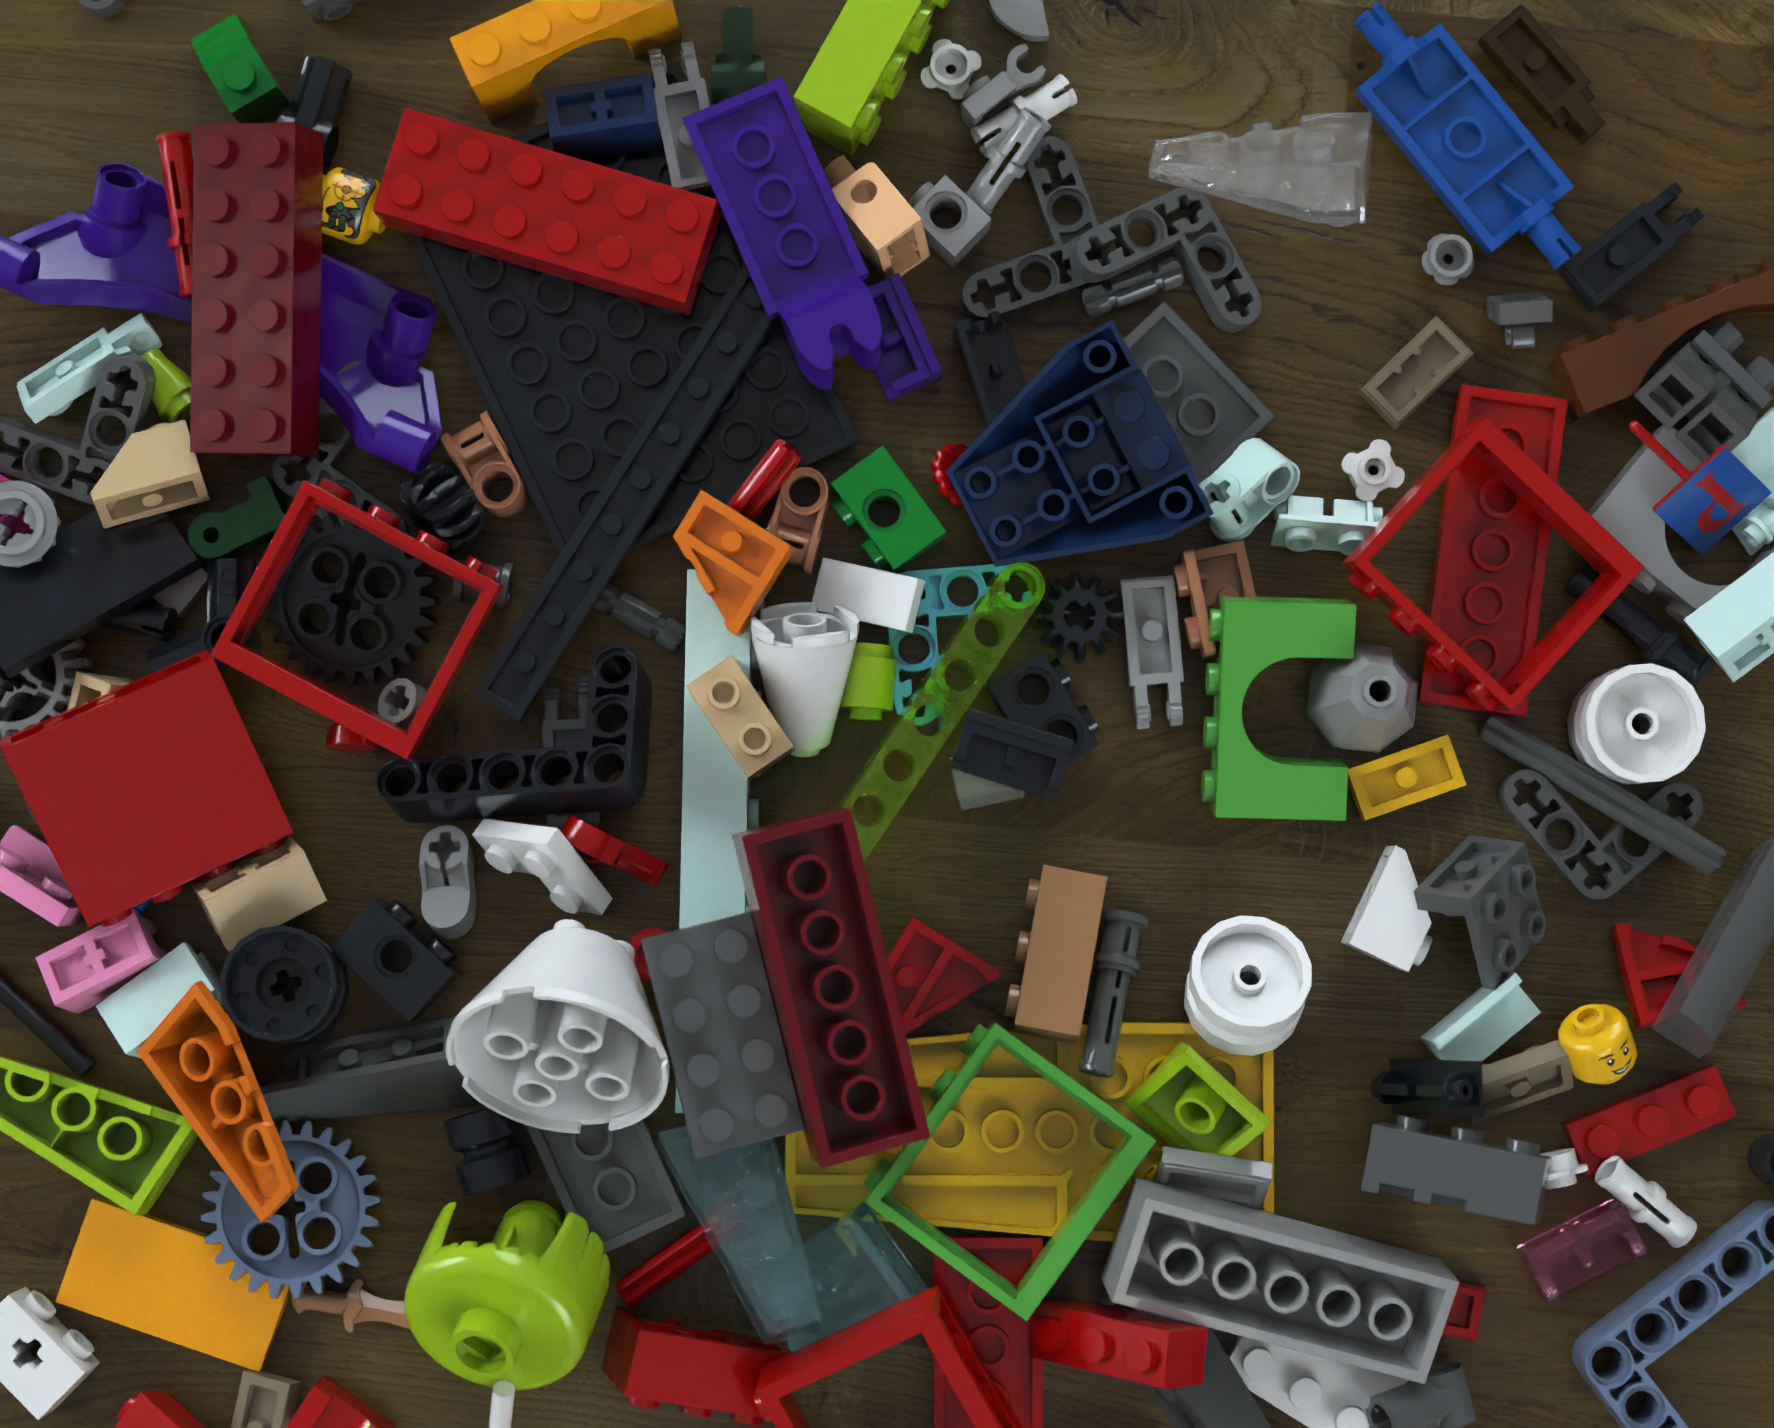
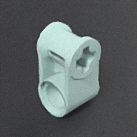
M1251 438L1240 444L1232 456L1211 476L1200 483L1214 512L1209 517L1211 519L1210 527L1216 538L1223 542L1232 543L1243 540L1250 535L1254 528L1274 508L1288 499L1295 491L1300 479L1299 467L1261 438ZM1212 492L1215 494L1218 501H1213V499L1211 498ZM1234 515H1239L1241 523L1238 524Z

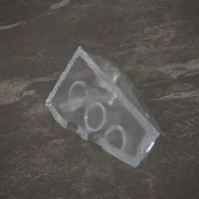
M1372 112L1316 113L1301 116V126L1273 130L1270 122L1253 124V131L1243 136L1228 138L1225 133L1220 131H1213L1155 141L1148 167L1149 178L1308 223H1327L1335 227H1344L1353 223H1365L1370 189Z

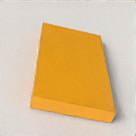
M96 1196L90 1201L55 1302L261 1372L265 1367L291 1291L289 1285H285L278 1299L270 1298L269 1282L265 1281L256 1293L250 1292L248 1287L251 1274L247 1273L237 1281L231 1280L229 1276L236 1262L232 1260L225 1264H216L214 1259L224 1249L222 1243H205L204 1239L208 1234L150 1214L133 1215L116 1203ZM256 1251L259 1255H263V1256L267 1255V1254H264V1253H261V1252Z

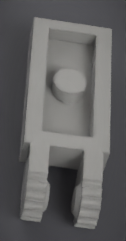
M693 41L681 43L682 50L680 51L683 68L687 71L689 81L668 85L666 77L668 69L661 49L656 48L648 51L655 82L654 92L659 126L672 187L698 193L712 189L683 125L682 118L710 107L705 78L700 77Z
M1174 575L1120 580L1121 610L1124 611L1122 621L1128 685L1133 687L1136 729H1147L1150 727L1151 707L1148 703L1147 686L1166 684V718L1169 720L1170 726H1181L1183 724V708L1180 683L1184 682Z

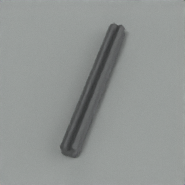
M1493 713L1481 729L1479 736L1484 742L1529 769L1539 772L1549 781L1705 875H1713L1723 863L1726 857L1725 849L1503 716Z

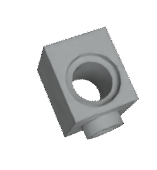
M946 175L935 186L930 181L926 182L908 202L922 220L927 244L952 268L990 231L991 218ZM940 208H950L959 215L960 222L953 228L941 229L934 225L930 217Z

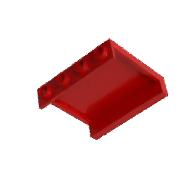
M207 649L0 740L1 750L88 927L99 922L102 927L121 922L132 914V907L149 899H152L153 903L166 901L183 891L182 884L201 875L204 879L218 877L234 867V860L251 852L255 856L270 853L284 844V837L294 833L214 658L210 656Z

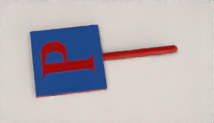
M1632 421L1629 424L1630 431L1682 479L1677 486L1652 507V510L1701 555L1772 493L1723 444L1690 472L1639 422Z

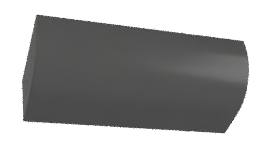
M1774 835L1752 850L1651 1027V1029L1698 1058L1712 1051L1774 939Z

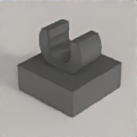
M1541 293L1487 296V318L1498 325H1504V341L1506 345H1511V349L1534 348V323L1553 322V300Z

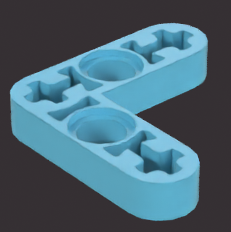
M1022 563L999 567L990 564L913 570L899 573L925 581L923 589L925 599L920 601L916 620L924 616L928 618V627L915 624L913 633L888 628L889 645L893 646L892 659L897 660L894 707L896 714L903 722L910 726L920 727L927 725L936 719L942 707L936 619L1017 613L1028 609L1034 604L1040 591L1038 575L1031 567ZM1012 573L1019 574L1021 582L1030 584L1031 589L1022 594L1021 602H1012L1010 593L993 594V599L996 605L985 606L984 604L987 593L986 583L982 576L984 574L994 575L992 585L1008 583ZM955 578H969L977 586V599L970 606L959 607L949 600L947 587ZM918 634L928 642L929 655L923 662L909 664L900 657L898 645L906 635ZM932 669L933 680L922 678L921 684L923 695L927 697L932 696L933 706L925 708L923 717H914L913 709L904 708L902 703L903 699L911 697V679L900 682L899 671L916 674Z

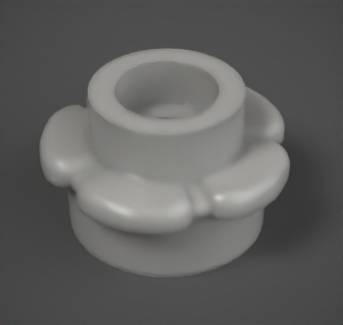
M1443 233L1429 240L1427 243L1428 250L1422 254L1421 258L1422 267L1426 274L1433 275L1436 283L1445 286L1454 285L1458 282V279H1465L1469 276L1474 267V258L1471 245L1465 238L1455 234L1447 235ZM1445 255L1452 257L1451 264H1446L1443 261Z

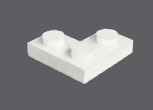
M483 819L472 834L485 850V858L491 866L507 874L513 871L533 874L539 877L551 892V901L565 912L571 914L585 912L602 915L613 899L558 828Z

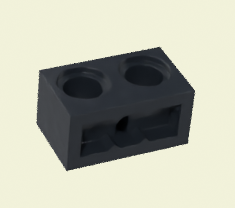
M1043 652L987 685L986 690L1002 717L1006 720L1045 732L1048 726L1055 722L1069 725L1074 732L1075 741L1068 763L1099 746L1094 735L1100 733L1101 730L1088 707L1084 704L1077 708L1066 691L1073 686V683L1058 658L1049 662ZM1029 676L1040 678L1046 684L1048 690L1045 702L1035 706L1024 703L1018 694V684L1022 679Z

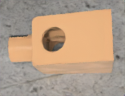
M842 155L825 168L824 173L829 184L832 186V191L856 245L882 280L888 279L889 276L899 273L900 277H902L930 256L920 216L874 162L866 163L858 169L848 155Z

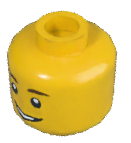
M1607 1004L1584 1005L1572 1011L1561 1022L1558 1030L1559 1044L1568 1054L1572 1073L1577 1079L1592 1084H1611L1620 1080L1634 1066L1637 1058L1636 1044L1628 1020L1619 1009Z

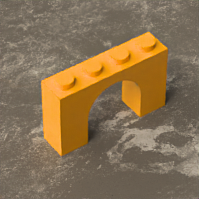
M533 0L449 39L477 99L490 123H493L537 103L538 99L531 86L535 75L547 64L575 48L598 40L623 38L626 40L635 59L649 53L648 50L660 48L682 38L673 0Z

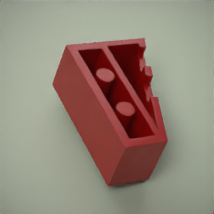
M615 1306L601 1370L618 1390L627 1397V1403L645 1409H658L660 1402L679 1405V1411L692 1416L711 1417L712 1410L731 1413V1419L749 1425L763 1424V1417L755 1403L754 1392L762 1366L792 1353L786 1346L779 1342L717 1328L714 1329V1332L681 1327L682 1320L669 1317L664 1318L663 1324L636 1320L631 1315L632 1309Z

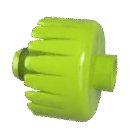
M525 1200L516 1204L504 1214L503 1221L499 1224L492 1242L484 1243L480 1247H477V1241H465L460 1246L456 1242L442 1247L457 1202L445 1205L407 1283L404 1297L405 1315L419 1345L445 1369L463 1379L493 1388L496 1382L506 1380L514 1384L515 1390H530L549 1385L566 1376L578 1364L586 1350L609 1287V1258L604 1253V1244L598 1234L592 1231L588 1237V1222L574 1212L570 1211L563 1223H561L559 1214L548 1204L537 1200Z

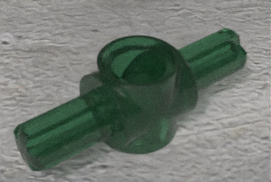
M733 5L725 8L722 13L723 53L717 55L715 60L711 62L713 105L767 82L765 60H763L761 55L755 53L754 12L750 7Z

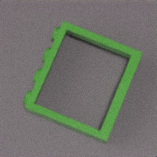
M993 1020L987 1029L980 1024L975 1027L960 1048V1051L967 1055L965 1060L955 1073L946 1068L930 1089L928 1095L935 1100L925 1113L930 1137L996 1046L1000 1045L1123 1135L1122 1140L1017 1286L1013 1285L890 1194L930 1138L903 1145L891 1162L882 1157L863 1183L870 1189L866 1195L865 1203L1027 1321L1157 1140Z

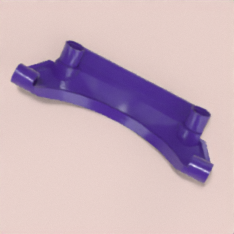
M106 163L100 166L97 170L92 205L85 209L82 215L70 211L8 238L0 235V287L37 304L94 305L123 308L165 316L192 324V298H180L175 253L168 250L167 238L171 237L172 233L164 192V182L142 173V171L133 166L123 163ZM322 253L319 395L338 415L358 448L419 474L438 447L442 433L434 373L419 365L427 354L438 312L437 307L430 299L423 295L408 292ZM362 361L358 366L338 374L346 364Z

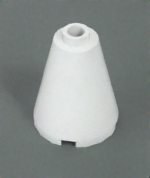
M813 602L782 603L767 606L760 610V620L754 615L750 618V632L768 707L796 749L790 754L797 757L815 756L819 754L820 749L827 747L831 742L859 634V619L855 613L835 605L834 615L818 613V603Z

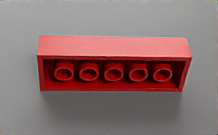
M404 108L373 207V212L384 226L688 316L691 315L721 217L716 199L409 108Z

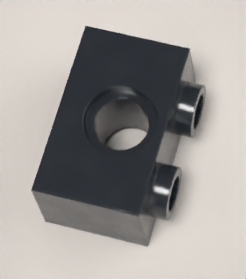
M384 899L373 900L330 949L409 1022L417 1020L462 972L453 963L458 956L437 936L433 935L430 940L425 938L414 927L418 921L417 917L398 900L394 899L390 904ZM398 940L405 942L411 948L413 955L412 962L405 971L396 970L388 960V951L391 945Z

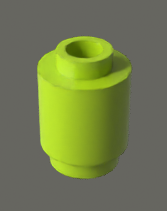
M856 642L840 703L841 708L850 709V719L881 721L882 711H893L897 660L892 659L893 646Z

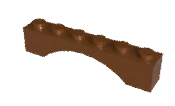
M1774 258L1757 265L1755 269L1758 275L1740 282L1738 275L1733 274L1706 286L1709 295L1694 301L1690 300L1688 293L1670 299L1657 306L1660 313L1657 316L1642 321L1639 313H1636L1609 325L1608 328L1611 334L1595 341L1592 340L1590 333H1587L1561 344L1559 348L1562 354L1547 365L1561 398L1568 399L1567 412L1571 421L1575 422L1617 405L1634 395L1647 371L1663 351L1681 335L1698 326L1730 316L1774 315Z

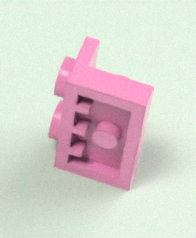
M11 826L0 842V891L57 927L77 925L83 915L48 844L20 826Z

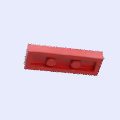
M1708 1064L1563 1122L1561 1125L1570 1147L1575 1149L1580 1165L1587 1164L1588 1171L1581 1174L1588 1176L1596 1173L1600 1165L1612 1156H1619L1623 1161H1626L1737 1115L1717 1066Z

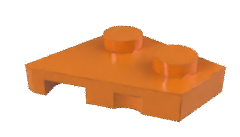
M703 490L699 492L673 535L685 558L691 561L697 571L696 576L705 592L712 597L726 621L724 624L728 631L739 637L745 632L750 623V618L756 614L795 550V547Z

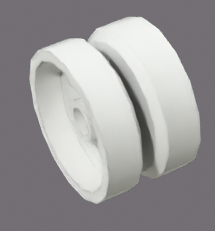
M1653 663L1627 665L1619 669L1607 671L1588 681L1574 698L1567 719L1569 744L1578 761L1617 785L1664 781L1684 771L1699 753L1706 731L1704 706L1694 687L1676 671ZM1633 719H1637L1639 721L1640 731H1635L1633 729Z
M1241 915L1218 922L1202 935L1192 955L1185 983L1184 1008L1192 1028L1209 1045L1228 1054L1255 1056L1280 1046L1293 1034L1312 985V964L1303 943L1287 927L1265 917Z

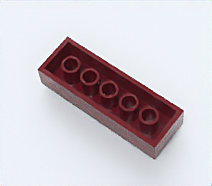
M296 122L194 124L190 453L215 456L319 457L323 133Z
M838 807L732 834L804 1126L810 1158L820 1167L825 1168L931 1138L851 808Z

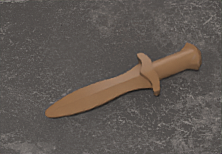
M361 1279L355 1280L348 1293L324 1290L323 1294H317L309 1283H304L302 1298L294 1299L292 1296L293 1308L298 1314L308 1310L343 1315L345 1330L349 1333L354 1331V1324L367 1321L386 1322L410 1329L405 1315L404 1301L383 1299L362 1289L364 1281Z

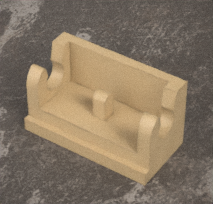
M290 836L283 839L284 844L278 849L261 856L253 854L234 864V867L228 872L212 879H204L192 885L216 935L219 934L228 952L233 950L241 939L256 930L279 926L327 901L304 850Z

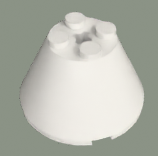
M572 919L556 922L553 930L544 932L535 938L460 1011L452 1022L446 1042V1057L449 1066L455 1064L463 1075L462 1087L484 1106L506 1118L524 1125L553 1132L580 1134L581 1125L609 1123L608 1128L610 1131L633 1125L649 1116L660 1105L666 1094L670 1066L634 963V948L625 941L614 940L600 932L586 929L582 923Z

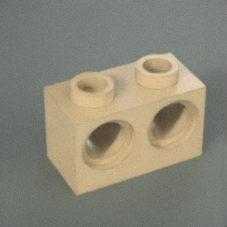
M732 655L686 685L750 780L796 750Z

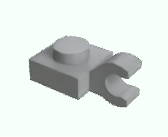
M1020 44L1010 51L1006 61V72L1003 70L992 80L985 75L964 92L963 97L965 101L961 104L960 118L970 130L1009 107L1008 101L1027 89L1036 87L1043 80L1046 72L1043 65L1037 67L1031 73H1023L1017 67V63L1028 55L1029 48L1026 44Z

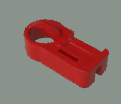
M571 813L561 830L562 834L574 848L592 856L591 858L580 856L584 862H604L655 888L659 886L670 865L650 852Z

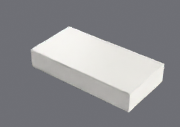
M823 557L812 602L818 603V612L834 615L835 605L855 613L861 622L913 633L925 581Z

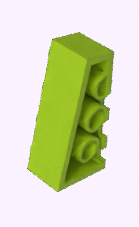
M0 1055V1131L133 1215L148 1214L199 1137L183 1114Z

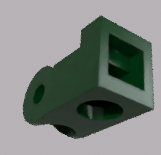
M263 475L246 484L252 498L222 513L207 512L196 517L188 531L189 544L194 552L210 560L217 558H239L270 543L289 509L288 502L274 479Z

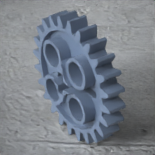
M283 1120L279 1137L289 1161L294 1162V1174L300 1186L294 1192V1198L306 1206L305 1212L296 1214L295 1218L300 1255L296 1259L290 1257L291 1225L289 1218L279 1215L278 1210L270 1220L262 1223L227 1174L211 1170L209 1175L219 1182L221 1186L219 1191L203 1192V1198L216 1203V1210L202 1215L201 1221L216 1224L218 1230L208 1235L204 1240L207 1244H223L224 1249L214 1259L216 1264L221 1265L232 1260L236 1262L229 1276L231 1280L237 1281L247 1273L251 1274L248 1291L256 1293L265 1281H268L270 1298L274 1299L279 1298L285 1285H289L294 1299H301L304 1292V1283H310L317 1294H323V1277L329 1275L333 1280L342 1284L345 1280L340 1266L344 1262L357 1268L362 1265L359 1258L353 1252L356 1247L373 1248L374 1244L363 1235L365 1228H375L381 1225L379 1220L368 1216L367 1213L368 1208L382 1204V1198L366 1195V1189L373 1186L378 1181L376 1175L360 1176L359 1171L368 1162L365 1155L357 1156L351 1160L347 1158L354 1144L350 1139L342 1141L336 1147L332 1146L335 1136L334 1129L328 1127L319 1138H315L314 1124L311 1121L304 1123L299 1135L294 1133L291 1122L288 1120ZM316 1165L328 1166L332 1174L329 1188L320 1194H310L304 1185L307 1171ZM289 1199L281 1207L287 1206ZM329 1219L334 1224L336 1230L332 1244L321 1250L312 1248L307 1238L310 1226L317 1220ZM274 1225L279 1231V1245L271 1254L259 1255L253 1247V1236L260 1227Z

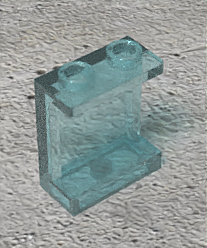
M865 1200L766 1267L751 1283V1288L755 1292V1299L759 1308L767 1317L774 1319L787 1337L788 1347L791 1352L928 1290L926 1284L869 1205L865 1203Z

